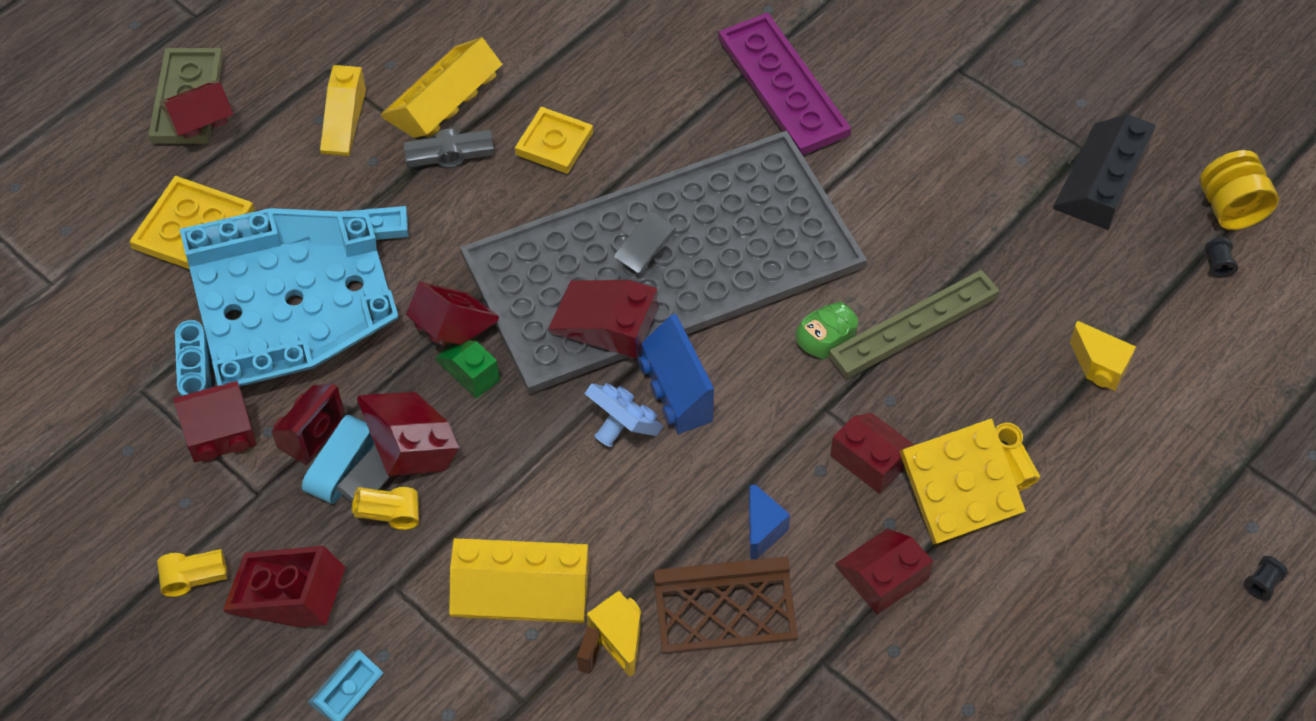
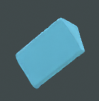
M360 650L353 651L313 695L308 704L329 720L342 721L380 678L383 672Z

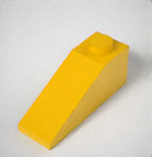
M333 65L327 87L320 146L321 154L350 156L366 92L362 67Z

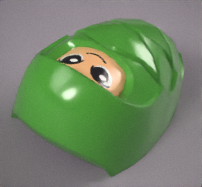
M842 302L825 305L821 309L813 311L801 321L795 332L796 342L807 353L821 360L829 358V350L855 337L858 329V318L853 310Z

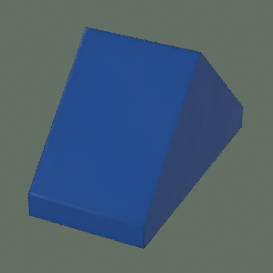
M750 485V559H758L789 530L790 514L757 485Z

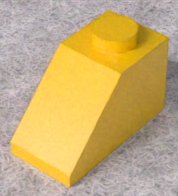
M1077 321L1074 327L1070 344L1085 377L1100 387H1107L1116 391L1130 365L1136 346Z
M618 591L587 613V626L599 629L601 645L624 672L631 677L635 674L641 630V610L632 598L626 599Z

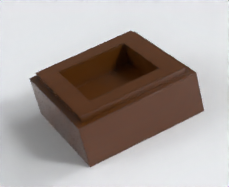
M587 626L577 655L578 671L590 674L593 670L601 646L599 629Z

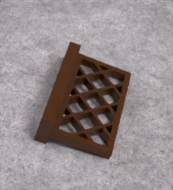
M788 556L654 570L653 582L662 655L797 641L798 634L789 577ZM768 584H783L784 595L777 604L761 593ZM755 585H761V586L758 588V590L753 587V586H755ZM736 587H744L753 594L743 608L728 597ZM728 588L724 593L719 590ZM710 590L719 597V600L710 611L695 601V598L701 591ZM687 592H694L691 596L686 594ZM678 594L686 602L674 614L664 606L663 595ZM757 598L772 608L771 612L762 622L747 612ZM724 601L739 612L728 626L713 615ZM784 602L786 605V611L780 608ZM690 604L705 615L695 629L680 619ZM777 612L788 621L789 632L775 633L766 624ZM665 615H667L671 619V621L667 625ZM742 616L758 627L751 636L741 637L732 630ZM709 619L724 630L717 640L708 641L698 633ZM675 623L690 633L683 643L668 645L667 632ZM761 630H762V631L765 632L767 635H758V634H759V633L761 632ZM727 634L733 637L729 639H724L727 636ZM695 637V638H696L697 640H699L700 642H691V641H692V639Z

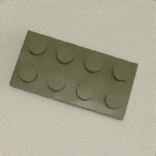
M165 48L148 135L151 143L209 144L211 124L201 127V133L185 139L183 134L177 136L159 101L211 81H219L224 56L222 48Z

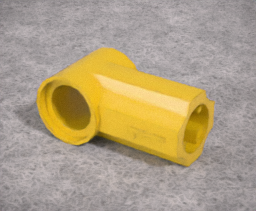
M1002 423L996 427L1000 442L1005 441L1009 444L1005 445L1001 442L1016 486L1020 492L1040 480V475L1022 444V431L1012 423Z
M357 487L352 502V514L358 518L388 521L389 525L394 529L409 530L415 528L419 523L418 492L409 487H399L391 491Z
M222 549L192 556H186L182 553H169L157 560L161 594L167 597L185 595L193 586L225 580L228 575Z

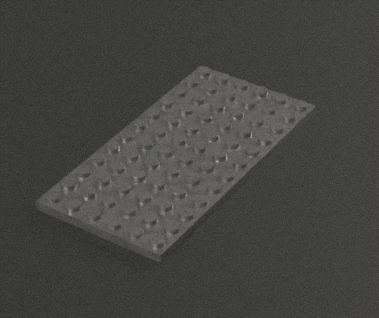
M787 130L460 247L461 255L485 305L499 315L495 325L529 394L629 357L548 332L552 319L572 280H631L657 288L658 310L645 337L646 339L673 314H677L686 334H690L860 270L867 265L865 255ZM652 211L676 227V230L659 253L656 252L641 275H638L617 261L614 255L637 225Z

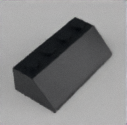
M1124 115L1095 123L1053 205V209L1109 230L1149 148L1156 125L1131 115Z

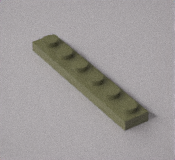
M981 269L829 350V358L845 379H848L997 299L1000 290Z

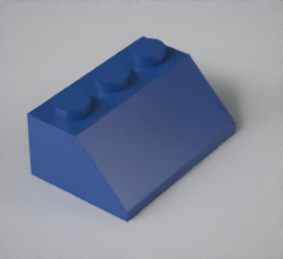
M673 314L641 343V357H638V363L644 375L648 374L651 379L650 387L656 400L661 399L664 405L662 412L667 424H673L677 434H681L713 422L714 387L677 314Z

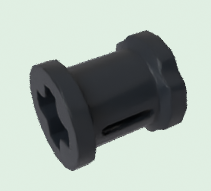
M1225 237L1215 238L1205 245L1206 254L1210 255L1211 259L1210 273L1216 278L1229 277L1238 270L1237 262L1233 260L1231 253L1233 249L1232 241Z
M1263 556L1258 563L1259 568L1256 572L1245 579L1244 587L1249 594L1258 600L1268 601L1274 594V587L1279 581L1285 579L1288 570L1276 558Z

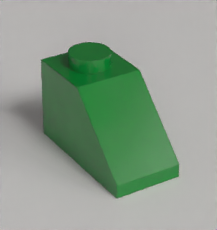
M468 340L461 345L453 343L435 357V360L475 399L500 381L497 360L477 341Z

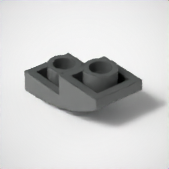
M650 211L621 245L614 258L638 275H641L656 252L659 253L676 230V227Z
M376 446L350 471L336 489L351 502H353L354 492L357 487L381 490L384 484L393 477L387 475Z

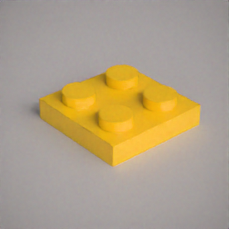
M540 107L515 146V155L568 174L592 136L593 125Z

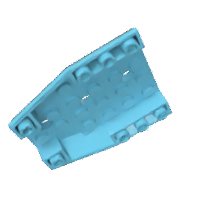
M269 208L179 229L218 386L238 381L239 386H244L313 369L399 319L391 290H388L376 247V238L368 213ZM352 281H359L363 284V287L358 291L347 289V285ZM293 295L303 298V301L295 306L286 303L287 299ZM231 310L242 312L240 318L236 320L225 318L226 314Z

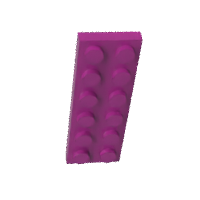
M768 12L718 31V40L782 132L787 130L802 155L851 135V127Z

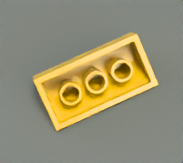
M483 37L456 45L380 115L384 120L413 138L421 136L428 138L440 129L439 123L442 120L450 119L460 110L458 106L463 101L467 102L477 95L478 91L476 89L481 84L485 85L493 80L497 75L495 71L503 64Z
M454 538L450 564V617L584 623L589 574L588 544Z

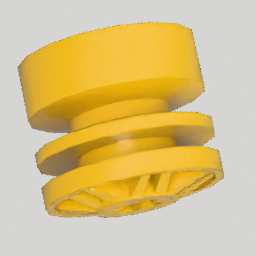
M1239 150L1227 153L1210 163L1200 175V186L1208 202L1211 203L1212 210L1220 226L1227 230H1239L1261 222L1271 215L1279 203V196L1270 178L1266 177V171L1258 155L1252 151Z

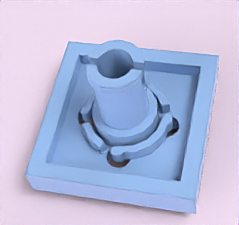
M591 383L584 393L610 414L599 431L594 435L601 443L608 447L613 446L614 441L624 427L631 432L657 436L664 427V425L656 420L658 415L652 409L645 405H641V407L632 401L634 395L621 386H618L616 389L608 383H605L604 386Z

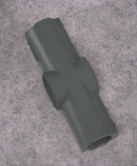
M444 129L437 132L434 138L403 143L407 167L439 163L442 167L453 168L459 166L464 159L494 155L491 130L459 134L454 129Z

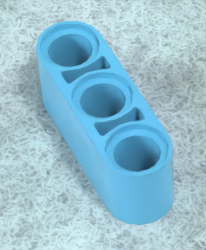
M195 320L184 321L178 325L175 331L177 388L180 396L212 388L210 350L204 329Z
M346 415L341 420L308 469L302 482L303 492L330 504L338 501L342 495L336 490L338 485L375 445L365 421L351 415Z

